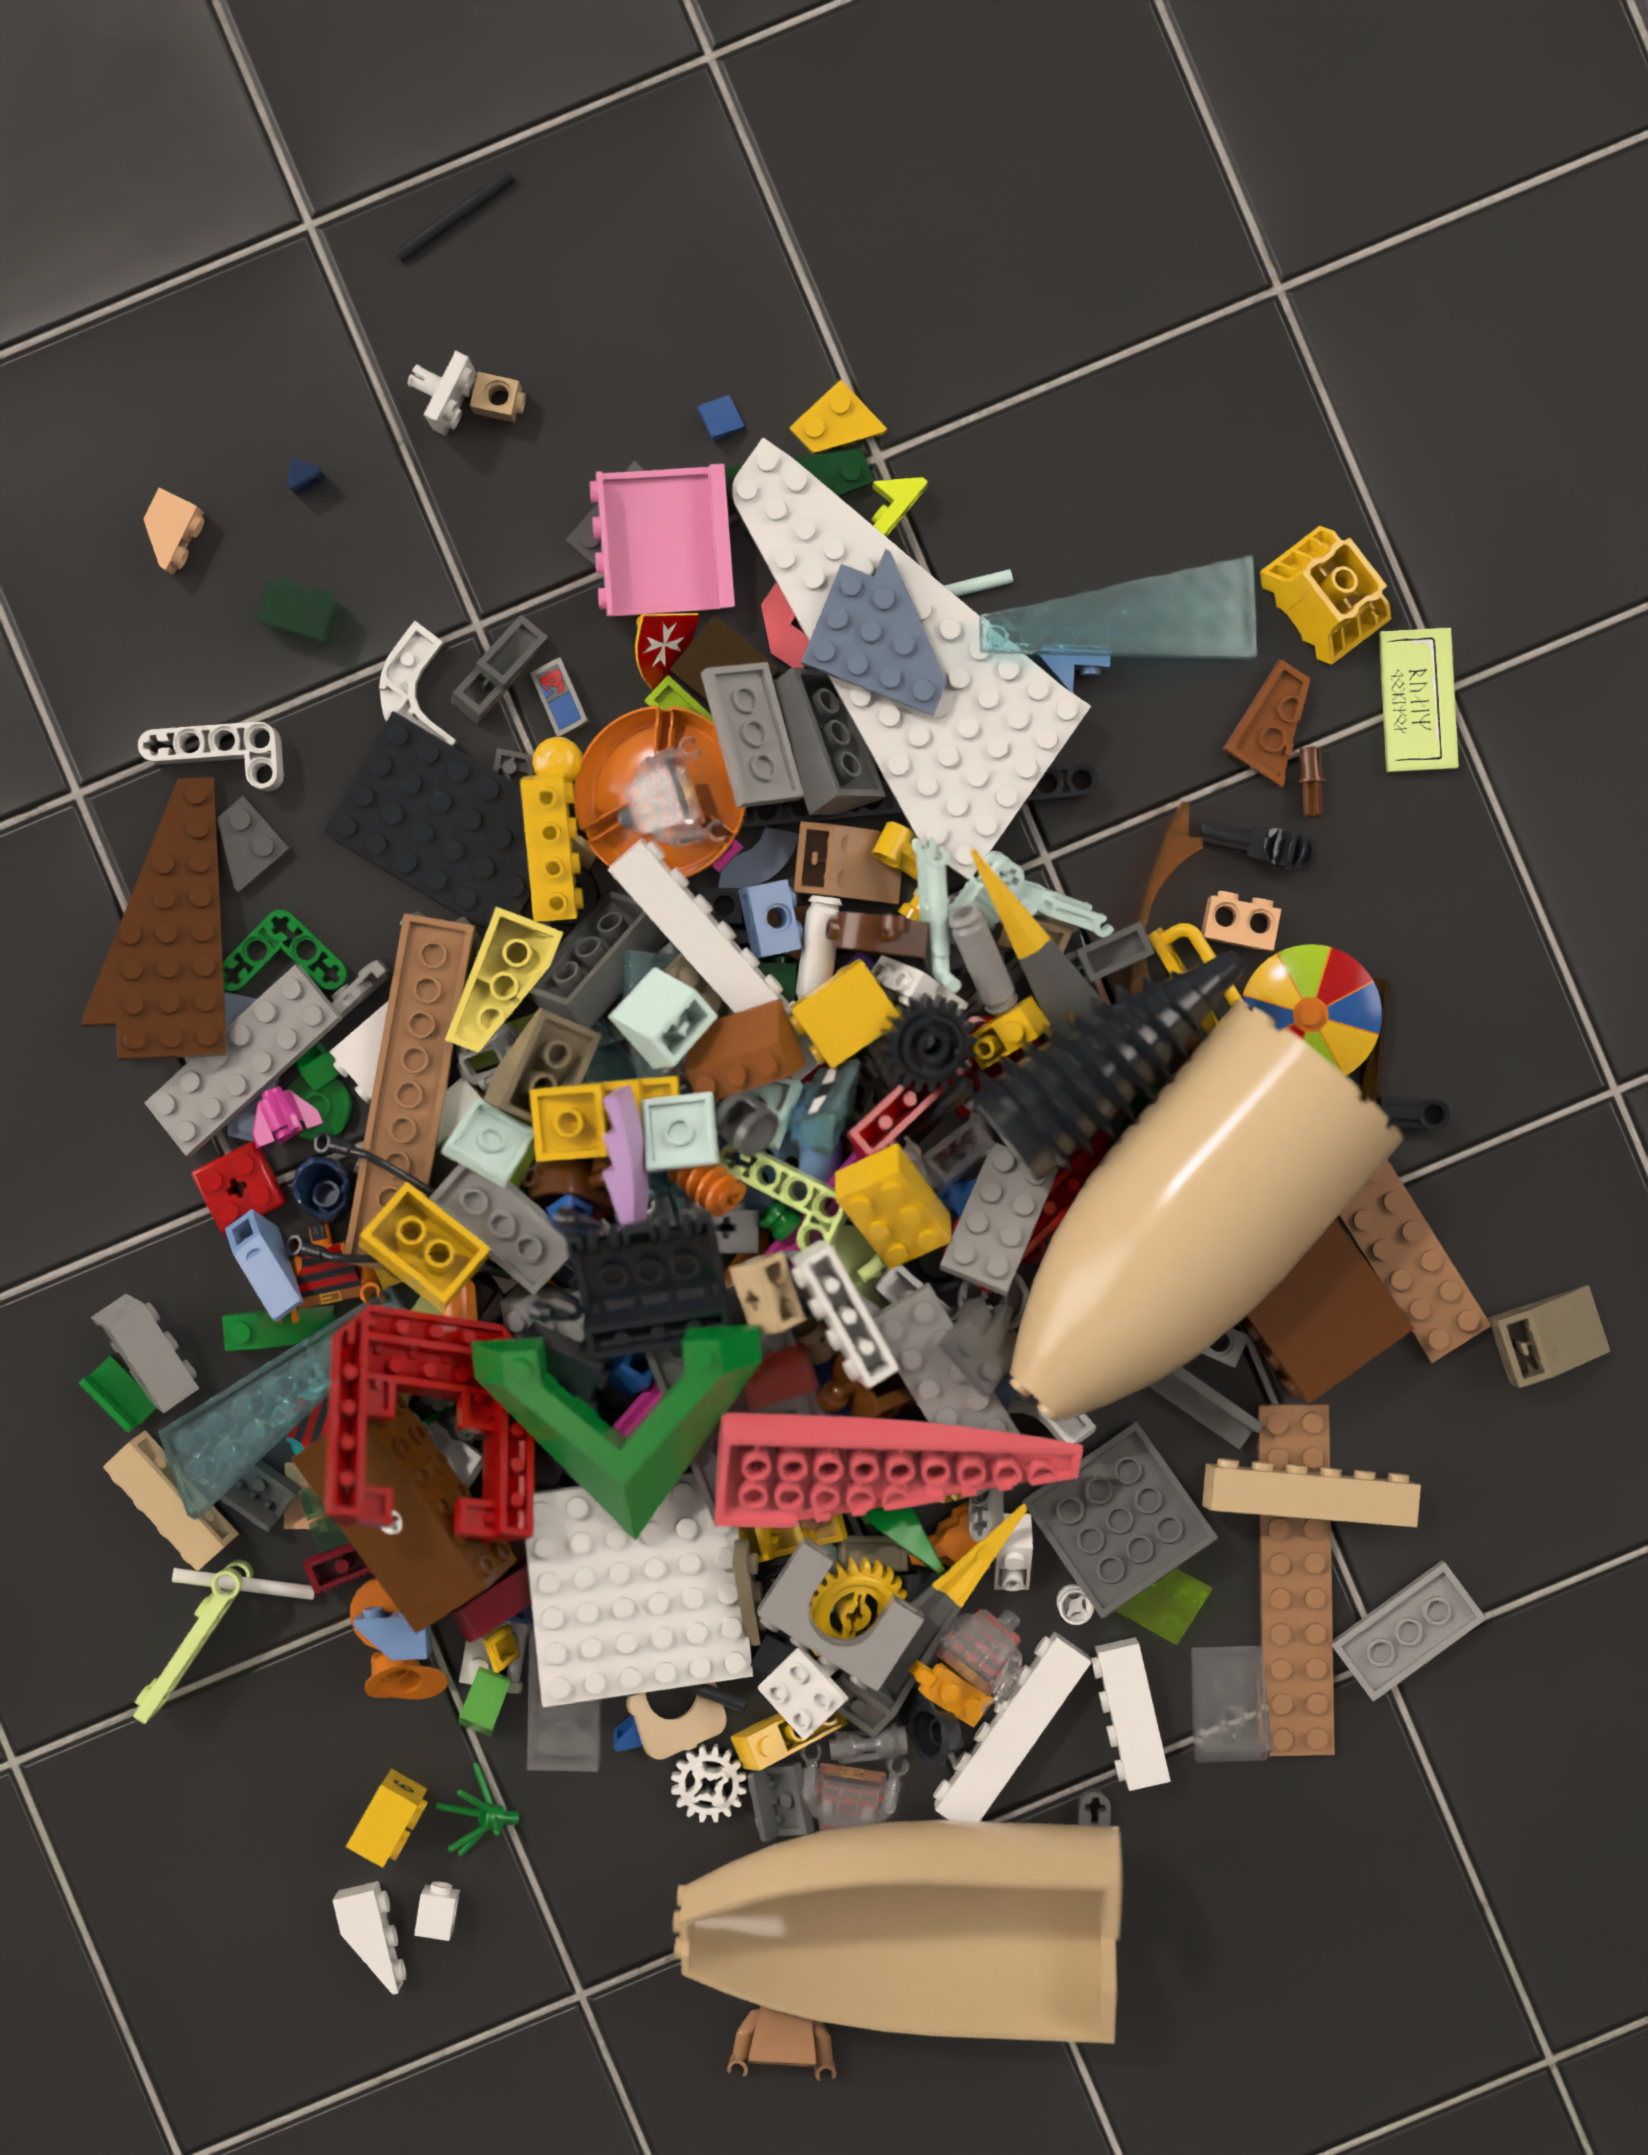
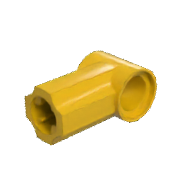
M889 821L871 853L874 858L883 864L899 868L917 880L916 853L912 849V840L915 838V834L908 828Z

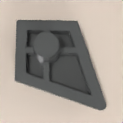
M497 748L493 770L520 786V780L523 776H535L531 754Z

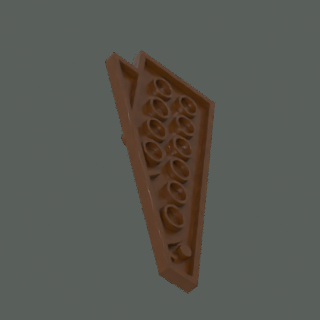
M214 777L178 778L83 1015V1027L116 1026L118 1061L227 1056Z

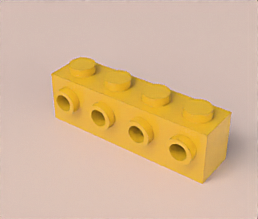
M566 773L523 776L520 784L534 921L576 919L579 913L578 909L584 908V895L582 887L576 888L575 874H581L579 852L573 853L572 839L578 838L576 817L570 818L569 804L574 803L573 782H566Z

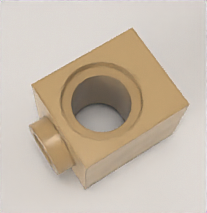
M477 372L470 403L473 413L515 423L517 413H523L526 401V393L522 392L520 382ZM495 392H507L509 394L508 400L503 405L492 404L491 397Z

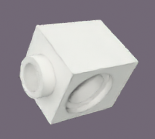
M432 1882L431 1885L425 1884L420 1896L414 1936L449 1941L454 1931L460 1890L452 1889V1885L445 1882Z

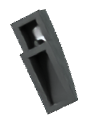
M520 615L477 661L475 669L453 691L450 703L478 725L523 672L543 646L548 636L524 616Z
M1140 921L1065 956L1086 981L1091 983L1151 956L1155 952Z

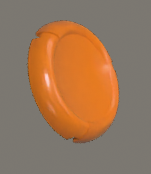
M659 706L637 709L620 716L607 725L593 739L584 753L581 770L576 776L574 784V808L580 830L585 831L588 840H586L588 846L609 867L643 837L648 843L653 840L666 855L663 861L671 870L677 867L686 878L696 875L714 864L729 849V845L740 831L747 807L737 808L714 723L696 712L670 706V709H661ZM685 759L706 823L681 830L665 827L657 831L655 825L656 812L653 805L647 800L645 791L655 787L663 773ZM638 807L642 814V822L631 826V819L627 812Z

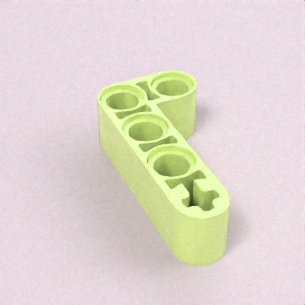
M727 1144L719 1152V1165L727 1169V1174H733L742 1182L807 1214L797 1236V1244L801 1251L811 1246L809 1235L813 1229H817L823 1234L824 1242L832 1247L835 1245L848 1218V1215L840 1205L839 1212L834 1217L830 1216L825 1210V1201L829 1197L836 1199L835 1187L764 1151L749 1157L740 1153L742 1160L748 1163L755 1162L751 1167L747 1164L735 1165L736 1159L732 1155L739 1151L731 1144ZM766 1165H771L776 1171V1179L772 1184L766 1183L762 1177V1171ZM797 1181H802L807 1186L808 1193L804 1200H799L794 1195L793 1188Z

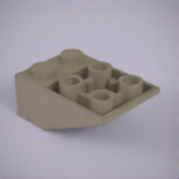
M1589 1285L1488 1317L1509 1383L1517 1388L1555 1377L1611 1352Z

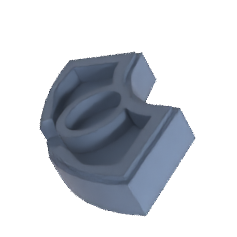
M765 827L761 839L752 849L736 855L721 870L718 888L743 889L761 885L771 879L785 867L792 857L798 844L799 833Z

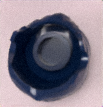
M310 1157L295 1173L293 1180L294 1196L306 1214L315 1217L319 1221H324L326 1224H336L344 1220L347 1210L353 1204L354 1187L352 1178L343 1164L331 1158Z

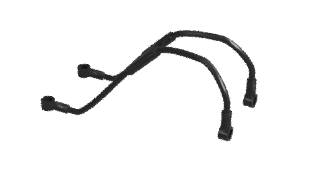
M321 1132L314 1140V1148L319 1153L327 1155L336 1153L346 1157L356 1156L363 1158L403 1181H407L428 1196L435 1192L434 1188L367 1150L357 1148L353 1143L339 1140L334 1134ZM561 1206L555 1212L554 1224L558 1228L572 1231L575 1228L583 1230L595 1228L599 1237L604 1236L606 1232L605 1226L601 1222L593 1220L590 1216L581 1215L575 1209ZM292 1235L286 1242V1251L291 1256H308L320 1261L326 1259L337 1263H380L370 1254L355 1255L330 1252L326 1247L311 1243L309 1238L305 1236ZM489 1256L477 1271L508 1280L513 1278L496 1262L490 1261ZM546 1282L540 1289L574 1306L575 1312L571 1313L565 1308L554 1307L553 1304L540 1299H536L531 1303L528 1312L531 1320L547 1324L550 1321L560 1323L578 1321L583 1316L584 1309L582 1302L576 1296Z

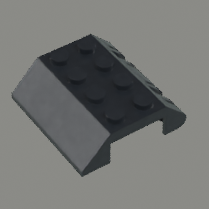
M711 1210L695 1212V1220H692L690 1213L682 1214L681 1225L671 1226L667 1217L659 1218V1225L655 1224L654 1219L623 1223V1231H620L617 1224L609 1225L608 1236L602 1237L598 1236L595 1228L586 1229V1236L583 1235L582 1230L565 1232L569 1262L574 1264L584 1309L583 1330L590 1360L683 1346L682 1341L686 1331L689 1328L732 1326L726 1280L716 1225Z

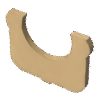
M715 1682L706 1683V1684H709V1685H711V1686L717 1687V1685L715 1684ZM646 1692L632 1694L627 1698V1709L634 1716L646 1754L654 1759H665L683 1750L689 1751L697 1747L698 1743L720 1734L727 1723V1716L723 1705L697 1695L689 1711L676 1719H664L656 1715L648 1704Z

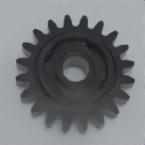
M923 993L921 1003H919L917 999L910 996L908 999V1009L900 1004L896 1005L899 1013L898 1018L887 1015L886 1019L892 1024V1028L880 1030L883 1035L889 1038L888 1041L878 1044L880 1049L889 1052L881 1058V1062L888 1066L892 1065L888 1070V1074L893 1078L899 1076L898 1083L904 1087L910 1084L911 1089L915 1092H919L924 1085L928 1092L934 1093L936 1082L946 1090L948 1089V1077L959 1082L960 1076L957 1070L959 1068L967 1071L970 1070L969 1065L964 1062V1059L966 1057H976V1053L968 1048L969 1045L978 1042L976 1037L968 1034L976 1026L971 1021H965L969 1013L963 1008L958 1010L959 1003L952 999L946 1003V997L937 994L933 1001L929 994ZM929 1036H934L933 1045L929 1049L923 1050L924 1040Z

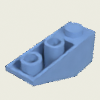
M251 1209L225 1229L234 1257L273 1321H279L303 1303L278 1226Z

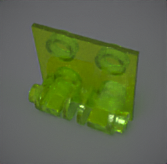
M1177 1568L1116 1611L1177 1645L1212 1591V1588Z

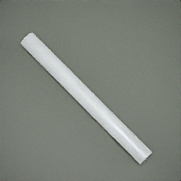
M174 1568L172 1582L211 1587L212 1579L217 1573ZM221 1575L219 1577L218 1584L220 1588L236 1589V1582L230 1575ZM242 1577L243 1586L240 1591L313 1600L314 1591L311 1585Z

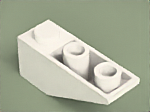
M379 1881L339 1890L333 1899L340 1934L392 1994H398L403 1981L406 1980V1969L403 1960L397 1959L395 1946H398V1936L395 1926L389 1925L386 1912H390V1902L387 1892L381 1891Z

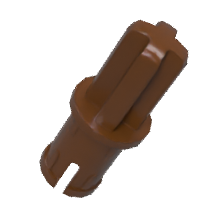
M1303 747L1299 749L1301 779L1298 780V784L1303 786V813L1307 818H1317L1323 815L1322 784L1326 783L1322 770V747Z

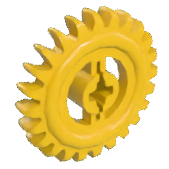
M849 1557L847 1569L844 1570L840 1563L835 1561V1574L832 1575L829 1571L824 1576L825 1580L819 1584L811 1597L809 1611L815 1625L827 1635L840 1639L854 1638L865 1633L874 1624L893 1593L904 1600L907 1597V1591L901 1587L902 1579L898 1575H894L890 1566H886L883 1569L881 1562L875 1560L871 1568L868 1559L862 1557L860 1567L857 1568L853 1558ZM870 1594L878 1603L877 1614L874 1621L864 1629L871 1620V1611L865 1601L866 1595ZM833 1608L843 1625L841 1632L836 1631L830 1624V1613ZM813 1651L815 1656H821L815 1651Z

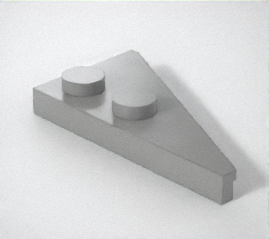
M372 961L358 973L359 977L350 986L346 984L332 995L331 998L334 1001L331 1004L344 1018L387 981L394 971L386 962Z

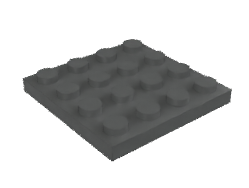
M1137 1421L1081 1459L1078 1478L1047 1483L1022 1500V1503L1026 1504V1509L1102 1620L1219 1540Z

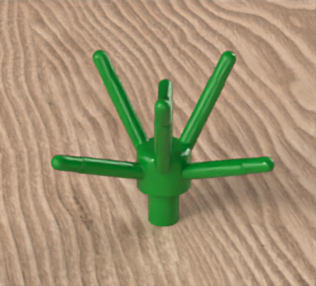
M474 1763L473 1769L486 1803L462 1789L457 1791V1795L480 1810L443 1803L435 1804L437 1810L479 1817V1828L448 1846L449 1852H454L461 1847L458 1851L459 1856H463L488 1830H493L494 1835L499 1836L503 1825H517L519 1821L517 1811H504L503 1806L494 1805L479 1763Z

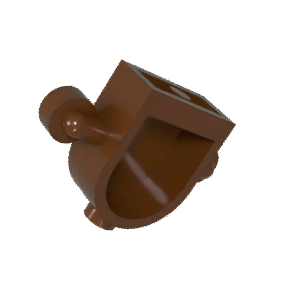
M836 912L835 919L829 918L827 920L825 937L832 940V948L899 958H925L929 922L893 915L880 916L853 912Z
M610 1156L595 1157L592 1165L573 1159L536 1162L524 1174L523 1184L526 1186L524 1194L547 1214L546 1208L566 1194L594 1206L590 1216L593 1220L597 1221L615 1214L616 1210L602 1174L612 1165Z
M840 1349L831 1360L830 1370L833 1381L827 1382L816 1395L818 1405L828 1413H837L847 1404L854 1417L888 1419L912 1409L917 1404L898 1371L870 1388L857 1380L852 1382L842 1366L846 1359Z

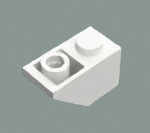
M1004 1513V1520L1011 1514ZM1025 1514L994 1558L995 1590H1029L1033 1552L1031 1514Z

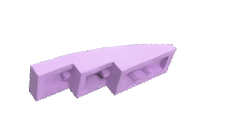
M630 1085L617 1088L603 1099L613 1128L603 1135L612 1165L602 1174L621 1227L623 1223L647 1220L649 1193L641 1120Z

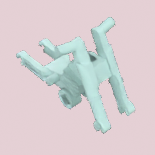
M928 836L926 838L927 845L925 848H921V841L914 838L912 840V849L916 853L918 880L916 896L919 897L920 921L929 922L923 965L940 984L954 993L960 989L961 983L950 973L949 967L950 943L957 945L952 935V928L948 925L951 912L963 905H975L981 909V916L985 918L989 929H994L995 924L1000 921V917L980 873L977 878L972 876L970 881L964 885L965 888L959 892V896H956L955 901L949 904L950 897H947L946 864L949 861L948 851L940 847L938 850L939 857L936 859V842L932 837ZM990 851L983 858L988 865L992 864L990 866L991 869L1031 916L1053 917L1091 930L1100 937L1109 936L1114 931L1110 924H1105L1100 928L1101 923L1105 922L1107 917L1102 913L1091 911L1092 905L1088 902H1082L1046 889L1038 883L1024 880L1023 870L1003 853Z

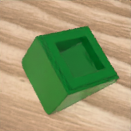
M319 1041L293 1064V1067L314 1091L340 1074L333 1066L336 1062L334 1057Z

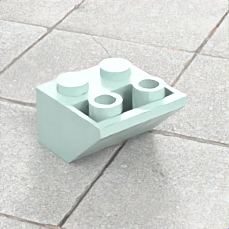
M652 968L608 1016L653 1069L674 1066L718 1017L696 990L657 968Z

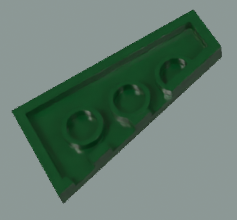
M862 449L793 458L839 498L870 486L874 482ZM743 465L724 467L727 493L744 535H747L749 531L735 508L732 495L733 481Z

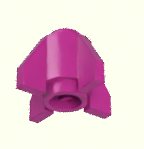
M281 1086L261 1094L263 1100L259 1101L256 1106L252 1137L257 1148L273 1143L275 1141L273 1135H275L276 1140L281 1145L303 1131L301 1123H303L305 1130L322 1125L323 1121L317 1109L291 1090L283 1091Z

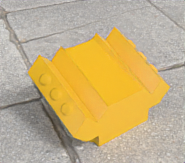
M1317 527L1260 571L1262 588L1275 593L1276 607L1282 609L1298 628L1302 641L1315 645L1316 658L1330 665L1334 664L1392 619L1390 603L1382 594V590L1387 587L1385 582L1350 537L1343 541L1335 531L1325 527Z

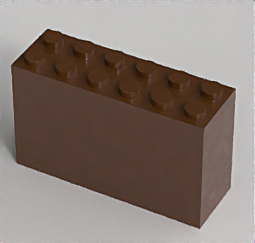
M1336 1219L1287 1276L1239 1322L1250 1339L1253 1338L1255 1342H1261L1263 1348L1259 1352L1269 1366L1273 1367L1276 1371L1281 1370L1284 1376L1279 1380L1289 1394L1297 1400L1302 1398L1308 1403H1312L1414 1330V1327Z

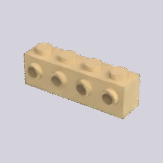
M146 1430L128 1442L103 1466L109 1473L112 1481L128 1494L135 1506L146 1514L155 1524L159 1533L174 1545L182 1558L188 1564H191L196 1571L200 1570L239 1535Z

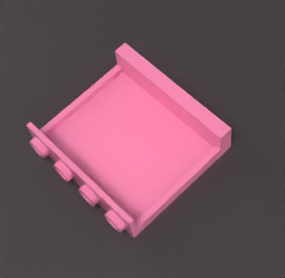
M712 464L709 467L618 473L596 472V481H589L591 503L598 502L599 516L592 517L594 538H600L601 552L595 553L597 574H603L604 588H598L599 609H606L607 617L720 610L735 607L724 464Z

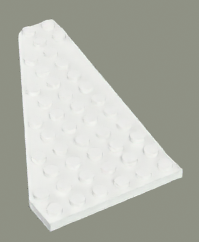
M762 438L735 476L732 486L733 501L736 510L808 641L811 639L840 565L844 564L875 576L885 549L891 551L947 681L934 716H929L828 675L914 834L921 841L922 848H925L927 845L926 838L928 836L932 837L936 842L935 858L939 857V848H945L949 853V861L946 865L970 881L978 870L970 854V848L975 849L982 858L988 855L1084 718L1091 705L1060 685L796 460L765 438Z

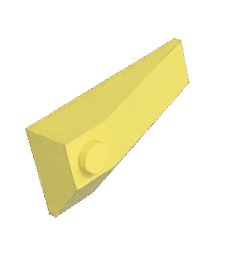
M496 907L445 1040L479 1053L549 969L563 932Z

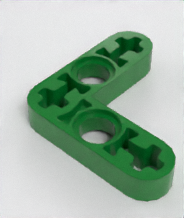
M275 910L270 913L223 961L224 989L233 992L246 988L282 950L298 965H301L306 973L324 989L338 990L347 983L349 978L347 966L294 914L286 910ZM276 918L282 920L288 918L290 921L287 923V927L295 934L298 933L299 929L303 931V934L294 938L290 947L286 942L290 941L291 938L284 932L280 931L276 934L274 931L277 928L274 922ZM304 940H311L316 945V954L310 960H303L298 955V946ZM254 941H262L266 945L267 953L262 960L254 961L249 956L248 949ZM324 953L328 958L323 960V962L330 968L338 966L340 969L337 973L340 978L338 982L332 980L326 982L324 979L327 973L319 966L316 967L315 972L311 969V966L317 964L322 959ZM241 955L243 960L253 966L254 969L250 972L248 968L244 967L238 974L241 981L228 984L226 980L229 976L226 970L228 968L232 970L238 969L242 962L238 961L237 958Z

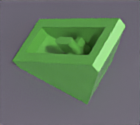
M479 1666L459 1716L458 1725L491 1737L512 1678Z

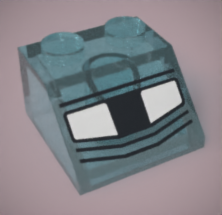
M851 1059L841 1062L833 1069L830 1066L817 1069L812 1082H805L800 1095V1101H802L800 1108L794 1107L792 1109L787 1127L792 1128L790 1143L831 1157L855 1104L861 1061Z

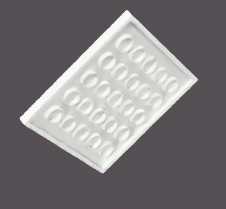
M687 1471L682 1474L636 1541L582 1486L534 1492V1537L525 1539L541 1704L543 1707L753 1677L752 1666H750L752 1662L750 1640L744 1633L732 1565L734 1541L740 1540L739 1528L714 1526L693 1471Z

